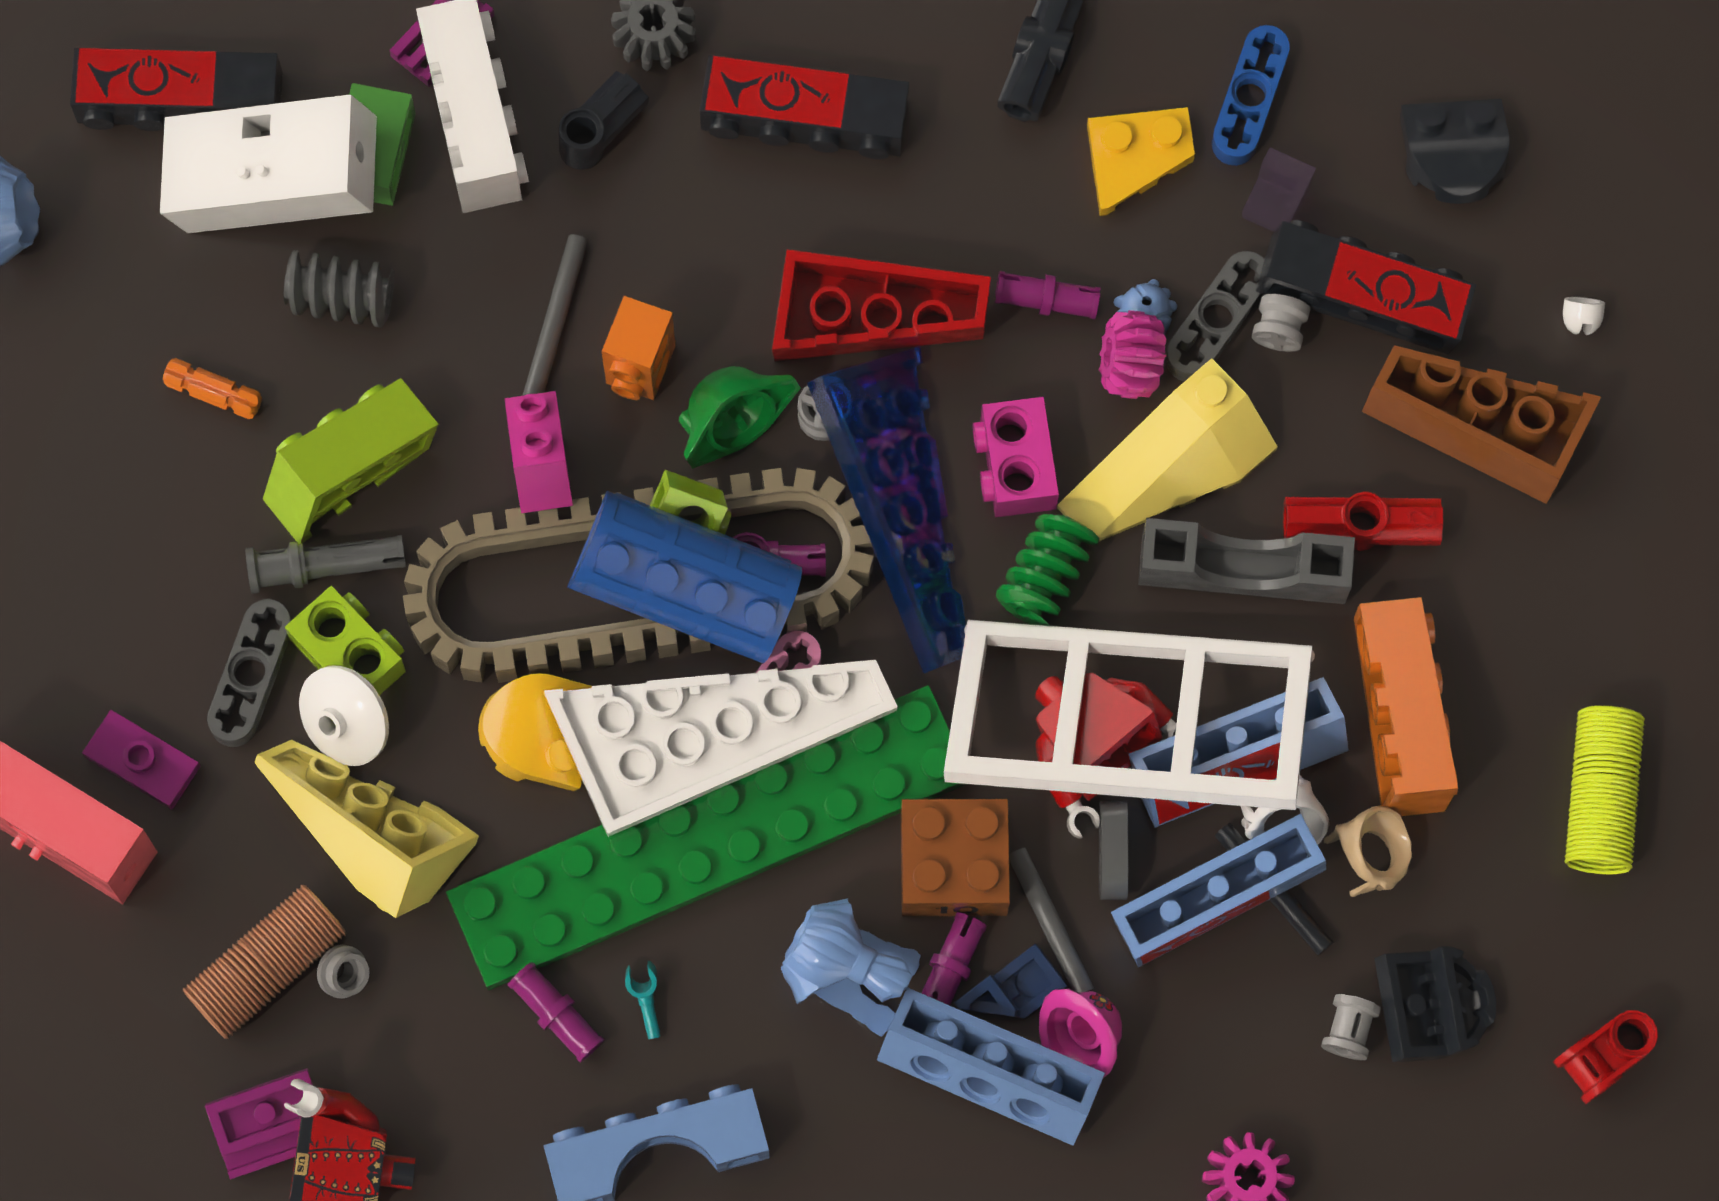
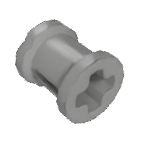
M1336 994L1333 1005L1337 1009L1330 1035L1323 1038L1321 1047L1338 1056L1354 1060H1366L1369 1050L1365 1047L1371 1022L1373 1018L1379 1016L1381 1007L1374 1002L1360 997Z

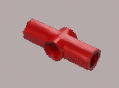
M1360 492L1350 498L1285 497L1284 539L1301 533L1355 537L1354 550L1358 551L1368 550L1375 545L1440 546L1442 542L1443 507L1439 498H1381L1374 493ZM1359 512L1366 513L1372 517L1376 527L1371 530L1358 529L1351 522L1350 516Z

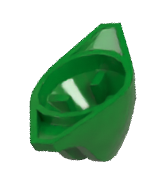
M733 366L716 370L699 382L689 399L688 409L682 412L679 417V423L689 434L684 457L692 469L737 452L759 438L773 424L801 389L796 379L792 375H761L744 367Z

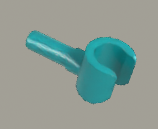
M648 961L647 968L650 980L645 983H638L633 980L631 967L628 965L625 987L632 996L638 999L648 1039L661 1037L653 992L657 986V969L651 961Z

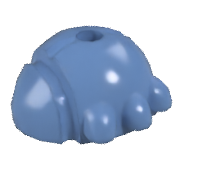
M1152 279L1148 283L1137 284L1135 288H1130L1124 295L1117 296L1113 302L1116 307L1120 308L1117 312L1128 313V310L1156 316L1164 325V335L1170 327L1172 312L1177 310L1176 302L1169 300L1170 290L1160 288L1159 282L1156 279ZM1148 300L1151 304L1146 306L1142 301Z

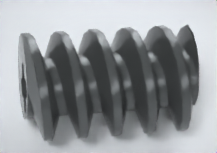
M293 250L285 275L284 304L287 305L289 301L293 315L298 316L303 315L308 305H310L312 316L318 319L323 318L330 307L331 317L334 321L338 322L343 321L350 309L353 323L359 325L364 323L370 312L374 327L380 328L384 326L390 314L395 269L392 268L388 278L382 277L380 262L374 261L368 274L364 275L361 271L360 260L353 259L348 271L343 272L339 256H333L328 268L323 269L319 253H313L307 266H302L299 250Z

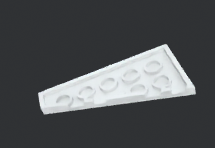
M876 660L813 665L812 668L778 671V669L759 670L758 673L729 675L728 673L651 680L642 684L612 686V684L598 685L588 689L563 691V689L544 690L547 702L608 837L897 711L898 707Z

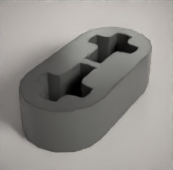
M1100 801V900H1127V801Z

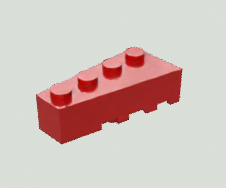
M787 249L772 346L774 361L984 339L991 277Z

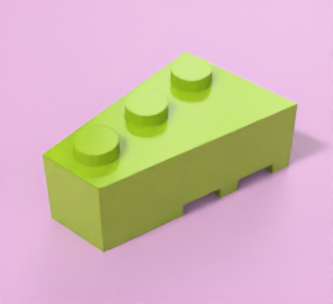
M402 378L385 388L382 384H378L365 392L359 399L358 404L346 411H343L341 408L331 411L322 418L317 428L303 436L301 433H295L286 438L277 447L276 458L265 489L263 501L298 544L304 543L313 536L310 528L315 521L331 509L340 516L352 507L346 499L347 497L371 482H374L379 487L427 451L431 446L439 424Z

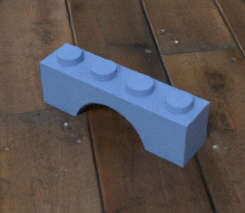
M738 1084L728 1085L709 1092L710 1100L689 1105L688 1099H677L657 1106L658 1114L637 1119L636 1113H626L607 1119L605 1121L606 1128L585 1134L584 1127H576L554 1134V1142L543 1146L558 1201H614L617 1183L625 1166L643 1150L661 1144H678L692 1148L702 1154L717 1172L769 1159V1148L753 1089L741 1091Z

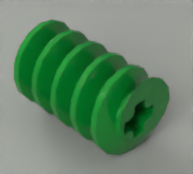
M1042 514L1037 517L1035 527L1038 532L1034 531L1027 535L1025 544L1028 549L1020 550L1017 553L1015 561L1018 567L1008 569L1005 577L1008 584L999 586L996 591V597L1000 604L1014 617L1027 624L1049 626L1041 617L1042 613L1059 615L1061 608L1051 599L1052 595L1064 598L1069 597L1071 591L1061 582L1062 577L1078 580L1080 573L1070 564L1071 561L1076 560L1088 563L1090 555L1080 547L1081 543L1097 545L1100 541V538L1092 530L1060 514Z

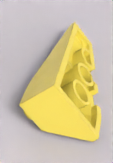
M1211 358L1175 389L1057 505V509L1064 516L1092 530L1102 541L1145 523L1146 518L1153 517L1176 506L1183 507L1195 502L1196 498L1223 487V489L1240 483L1272 455L1278 446L1248 395Z
M289 740L256 756L255 764L353 886L373 901L378 908L395 918L428 903L477 843L479 835L440 807L427 801H423L420 807L393 796L394 786L381 780L375 786L349 776L350 770L348 765H343L331 757L296 741Z

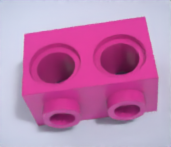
M556 391L504 398L521 513L573 506Z
M1044 397L982 404L981 422L973 423V436L976 453H986L988 471H980L983 501H993L995 517L1056 510L1059 492ZM1005 425H1014L1022 430L1024 437L1015 442H1008L1000 438L997 431ZM1011 474H1023L1029 478L1032 485L1026 490L1015 491L1010 489L1004 480Z

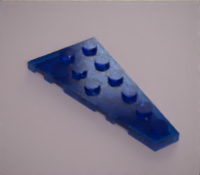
M918 346L820 376L808 382L807 385L873 546L874 553L886 578L893 600L912 643L913 650L919 660L923 673H927L962 659L966 623L961 595L952 589L949 565L955 562L953 544L945 543L941 520L948 517L936 440L927 434L923 411L930 408L927 389H919L916 366L923 362L921 349Z

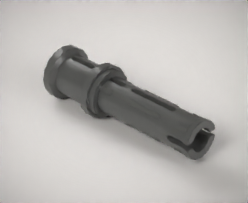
M402 535L304 548L303 543L298 544L297 541L289 542L288 548L256 552L253 547L245 548L251 594L260 593L263 587L293 584L295 588H303V585L308 584V579L383 569L406 568Z

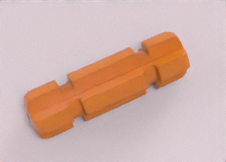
M172 358L169 361L163 374V381L167 387L180 392L186 389L189 392V396L224 410L231 407L234 410V414L247 419H253L256 416L262 402L259 391L245 385L238 388L235 385V381L200 367L193 370L191 368L192 364L178 358Z

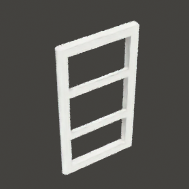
M968 620L964 628L965 641L944 767L945 782L1296 810L1311 662L1315 658L1311 645ZM987 645L1068 651L1052 762L970 756ZM1088 653L1184 660L1171 772L1073 764ZM1205 662L1288 668L1276 780L1191 774Z

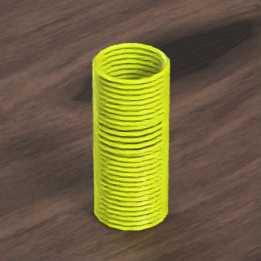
M1589 706L1582 708L1577 713L1578 722L1576 723L1577 732L1575 733L1576 742L1574 744L1576 747L1573 754L1575 761L1572 764L1574 766L1571 776L1573 780L1571 781V798L1569 800L1571 803L1568 810L1570 818L1567 820L1569 828L1566 835L1567 849L1565 850L1566 855L1564 857L1566 859L1564 862L1572 869L1587 873L1622 874L1629 872L1633 868L1631 864L1633 863L1632 859L1634 856L1632 854L1635 847L1633 845L1635 842L1634 833L1636 832L1635 823L1637 821L1635 818L1638 811L1636 803L1639 801L1637 797L1639 796L1638 787L1640 785L1638 783L1640 780L1638 775L1641 773L1639 771L1641 768L1639 763L1642 761L1640 757L1643 750L1641 747L1644 740L1642 737L1644 735L1643 726L1645 725V718L1641 713L1623 707Z

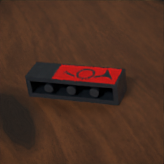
M74 48L70 106L77 123H83L88 128L106 130L113 128L114 124L134 125L136 128L145 131H159L164 129L165 117L281 103L283 72L277 53Z
M708 55L700 106L701 130L709 131L711 135L721 139H735L739 135L757 137L761 142L773 146H784L789 142L809 144L812 149L825 153L847 149L859 151L862 156L871 159H886L889 155L900 157L908 107L909 82Z
M1293 220L1290 222L1282 221L1271 236L1256 292L1265 295L1281 294L1294 297L1306 303L1311 310L1448 355L1462 339L1476 284L1463 280V276L1456 271L1445 268L1431 270L1416 265L1415 260L1405 254L1397 252L1383 254L1368 249L1367 245L1359 239L1348 236L1334 238L1319 233L1318 228L1313 224Z

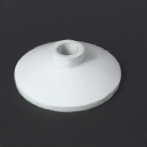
M335 665L323 667L307 678L300 692L299 710L303 726L314 745L324 755L343 765L360 766L375 759L383 751L387 743L389 721L385 705L373 685L356 671Z

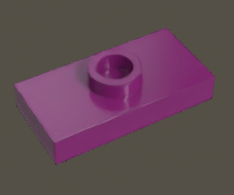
M113 710L109 711L82 752L86 759L171 810L201 767L196 760Z

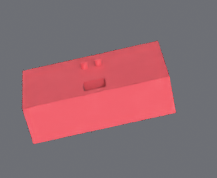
M0 741V829L15 838L11 845L18 850L24 844L32 848L29 856L34 860L38 861L41 855L45 856L123 905L158 853L144 829Z

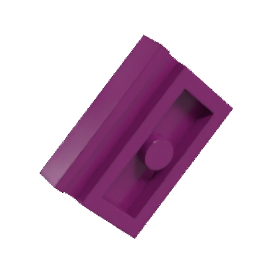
M308 1068L205 1104V1109L230 1180L295 1157L301 1116L286 1109L284 1103L295 1105L303 1097V1090L292 1086V1080L301 1079L314 1086Z

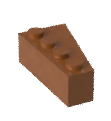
M1394 345L1370 391L1362 412L1547 504L1601 396L1583 392L1582 396L1558 391L1557 385L1540 381L1533 385L1506 378L1507 373L1489 368H1487L1486 372L1461 367L1460 361Z

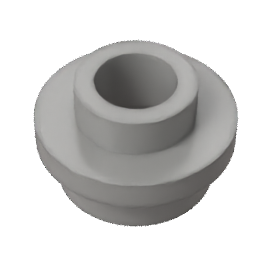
M349 945L334 946L322 956L318 964V983L326 994L335 998H348L359 993L366 986L369 979L368 963L358 949ZM343 963L344 972L337 978L338 969Z

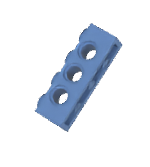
M908 987L891 1022L877 1058L879 1062L1073 1146L1088 1116L1105 1074L1102 1071Z

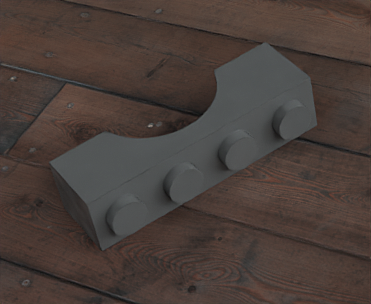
M1146 518L1142 534L1138 585L1345 604L1352 587L1355 537L1301 533L1285 539L1250 540L1220 535L1205 529L1196 522Z

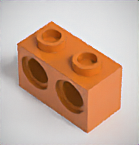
M627 296L623 297L602 349L606 384L612 385L611 389L616 394L631 400H639L641 396L651 400L655 399L676 346L673 312Z

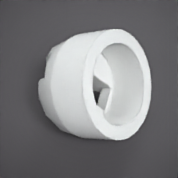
M1584 297L1564 298L1563 320L1567 329L1573 334H1579L1583 324L1585 335L1594 333L1603 321L1605 302Z

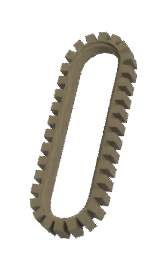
M781 468L762 470L763 489L754 491L751 488L749 473L730 475L731 494L724 495L728 506L727 510L731 511V518L785 509L806 510L824 518L836 531L841 543L842 559L834 576L820 588L796 595L785 622L786 632H807L806 616L811 614L814 615L821 630L838 623L839 609L836 603L851 613L862 599L861 585L869 586L874 563V556H872L874 555L872 525L866 524V510L856 495L844 502L845 485L830 476L819 491L815 490L816 471L797 468L794 486H784ZM717 477L698 480V482L719 489ZM653 487L633 490L635 500L650 505L654 496ZM589 497L572 499L573 506H570L571 519L559 520L558 509L555 508L538 511L540 523L528 525L526 514L521 513L519 507L505 510L507 528L495 529L492 512L473 514L475 533L468 536L465 535L458 520L440 528L446 547L442 548L428 537L416 551L419 563L423 567L409 564L404 580L408 595H403L404 608L414 640L424 655L431 651L434 665L450 675L461 660L460 669L463 680L483 683L486 664L495 665L498 683L513 681L517 679L515 661L527 660L530 674L550 675L547 656L560 655L563 673L582 670L580 651L592 650L595 668L613 666L612 646L619 645L625 646L627 663L645 661L644 642L657 640L659 658L677 656L678 646L676 637L688 634L644 618L495 642L470 641L455 634L441 620L438 611L439 591L447 575L462 562L484 555L587 540L597 516L591 515ZM688 506L679 513L678 517L693 521L703 514L704 509L699 506ZM689 635L691 653L711 650L709 642Z

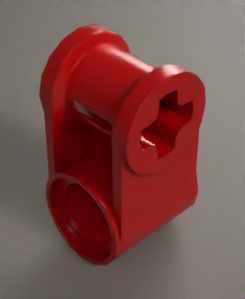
M1638 1010L1625 1011L1592 1035L1590 1033L1558 1056L1553 1063L1557 1068H1565L1583 1092L1581 1099L1586 1105L1624 1077V1073L1641 1062L1655 1047L1658 1039L1657 1027L1653 1019L1646 1013ZM1623 1025L1636 1027L1643 1036L1642 1048L1639 1050L1624 1048L1617 1038L1618 1028Z

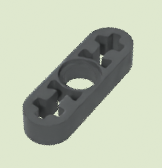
M1242 251L1231 256L1173 336L1166 353V366L1175 378L1185 382L1211 358L1216 362L1263 295L1256 292L1265 260L1262 256L1251 251ZM1249 267L1255 271L1254 281L1257 284L1250 281L1245 283L1239 292L1238 299L1230 294L1235 287L1238 273L1235 270L1243 273ZM1216 304L1225 306L1232 314V322L1224 328L1209 326L1203 317V312L1206 308ZM1199 333V335L1206 339L1200 347L1197 358L1201 363L1191 361L1187 366L1181 364L1180 358L1182 353L1178 349L1180 348L1186 352L1190 350L1196 342Z
M259 600L247 609L208 711V726L214 738L225 746H242L248 743L255 735L290 642L285 626L292 620L285 606L276 600ZM269 614H275V619L281 628L279 631L270 630L268 632L264 645L267 651H273L272 655L269 656L264 651L255 648L258 647L261 639V630L255 623L257 620L266 621ZM250 642L255 647H246V644ZM247 660H256L265 666L263 679L254 686H244L236 680L237 668ZM233 690L243 698L255 699L254 704H250L245 699H243L239 714L242 720L246 722L243 727L234 726L231 733H226V728L219 719L222 715L231 716L237 703L235 697L228 695V692Z

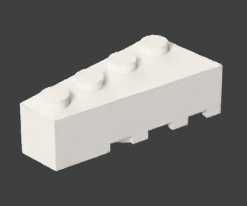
M454 0L417 8L419 26L462 212L467 213L521 201L520 184L529 182L523 154L522 152L513 154L509 136L518 134L511 105L502 106L498 89L507 87L500 57L491 59L487 42L496 40L489 10L479 12L477 0Z

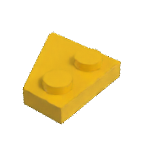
M1188 107L1088 118L1087 130L1100 216L1112 213L1121 202L1137 192L1140 194L1155 186L1161 177L1166 174H1174L1194 161L1195 151Z

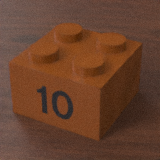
M902 799V916H955L957 912L969 916H1007L1010 904L1008 799Z

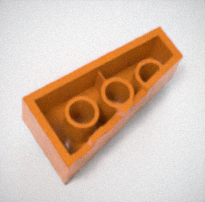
M1422 597L1361 603L1355 613L1354 623L1380 805L1389 807L1401 816L1445 812L1453 796L1457 795L1458 783L1450 747L1449 721L1447 714L1444 713L1440 695L1443 691L1440 664L1434 663L1431 644L1435 643L1432 613L1424 612Z

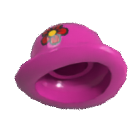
M1055 989L1044 998L1040 1009L1039 1034L1041 1045L1105 1073V1077L1111 1072L1116 1062L1117 1046L1122 1038L1120 1013L1114 1003L1096 992L1077 993L1070 989Z

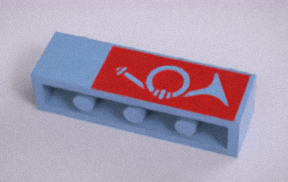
M1324 677L1309 682L1300 770L1349 751L1345 717ZM1286 692L1198 726L1191 774L1276 780ZM1175 736L1129 753L1131 768L1171 772ZM1141 798L1154 827L1213 805L1212 803Z
M1300 813L1117 908L1111 914L1137 966L1140 967L1325 871L1326 860Z

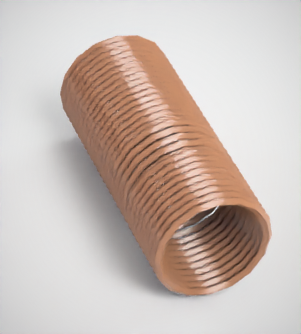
M300 884V888H296V892H292V895H288V899L280 902V906L272 909V913L264 916V920H260V924L256 923V927H252V931L248 930V934H244L243 938L240 937V940H237V944H232V948H227L228 953L223 952V957L215 959V962H211V966H207V970L203 969V973H199V977H195V980H191V984L183 987V992L224 1039H229V1035L233 1036V1032H237V1028L241 1029V1025H245V1021H249V1018H253V1014L261 1011V1005L266 1006L265 1000L271 1002V997L276 998V993L281 994V989H286V986H290V982L298 979V975H302V971L306 972V968H310V964H314V961H318V957H322L326 950L334 947V943L342 940V936H346V931L320 899L306 885Z

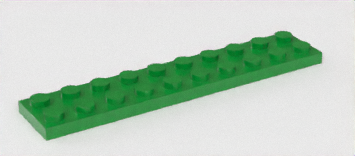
M929 685L894 699L898 707L897 711L612 836L608 837L603 825H600L446 891L487 990H492L510 982L530 962H533L537 969L543 968L901 813L902 799H934L967 785L945 782L944 767L950 730Z

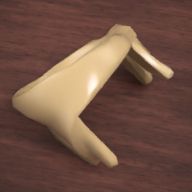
M1371 807L1351 821L1337 824L1334 832L1324 838V843L1326 844L1340 840L1350 865L1358 877L1367 881V883L1349 891L1351 897L1375 889L1378 891L1391 890L1407 874L1412 857L1411 840L1401 815L1389 807ZM1365 833H1373L1379 836L1388 847L1391 860L1387 871L1374 869L1364 858L1361 839Z

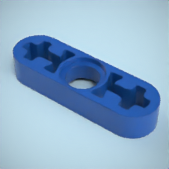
M1271 25L1256 27L1247 35L1212 137L1213 153L1225 164L1242 165L1248 162L1256 152L1290 50L1286 34L1277 27ZM1264 42H1269L1273 44V53L1275 54L1269 56L1263 73L1255 70L1259 57V49L1257 48H1261ZM1254 84L1262 89L1265 100L1257 106H1246L1238 100L1236 91L1243 85ZM1238 117L1246 121L1242 135V141L1245 143H1240L1237 149H1231L1228 147L1227 137L1233 134Z

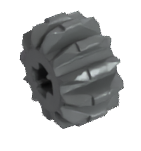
M684 0L619 1L622 11L614 12L611 17L612 27L617 29L612 34L614 46L624 48L623 56L628 63L641 57L642 68L647 72L652 67L653 60H660L661 66L668 70L671 67V54L685 59L688 55V47L685 43L695 41L696 29L690 25L695 21L694 10L691 7H683ZM652 24V31L645 30V26ZM655 24H661L663 28L656 31Z

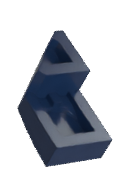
M1034 944L994 976L989 975L954 1003L962 1010L1027 1019L1041 1009L1044 998L1055 989H1068L1070 986L1040 946Z

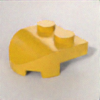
M537 673L517 678L492 694L481 711L478 733L481 746L486 747L490 757L497 765L495 767L496 770L518 782L528 779L570 791L580 789L581 775L547 702L544 690L563 689V691L588 689L592 688V686L554 675Z

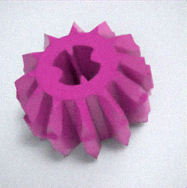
M1128 310V313L1116 312L1106 323L1105 334L1102 336V349L1099 353L1101 356L1099 371L1102 375L1101 383L1104 389L1108 390L1109 394L1121 395V398H1149L1159 387L1160 376L1164 373V359L1167 356L1165 354L1167 339L1164 335V325L1156 316L1147 315L1141 311Z
M1247 1132L1245 1134L1242 1150L1231 1136L1225 1138L1223 1148L1227 1156L1217 1151H1211L1207 1157L1210 1164L1218 1170L1205 1171L1202 1174V1182L1208 1185H1219V1187L1212 1190L1207 1195L1206 1200L1289 1201L1287 1195L1278 1188L1292 1187L1295 1178L1290 1174L1277 1173L1278 1170L1283 1169L1290 1162L1289 1156L1283 1154L1272 1160L1268 1155L1272 1152L1275 1141L1271 1138L1264 1142L1261 1150L1255 1149L1254 1133ZM1248 1168L1254 1169L1258 1173L1255 1182H1261V1188L1257 1185H1251L1247 1191L1237 1185L1241 1176H1235L1234 1172L1237 1171L1244 1174Z

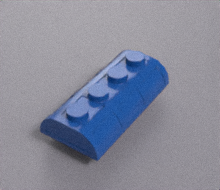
M606 491L567 588L764 664L771 655L792 608L801 581L802 567L793 564L791 560L625 495Z

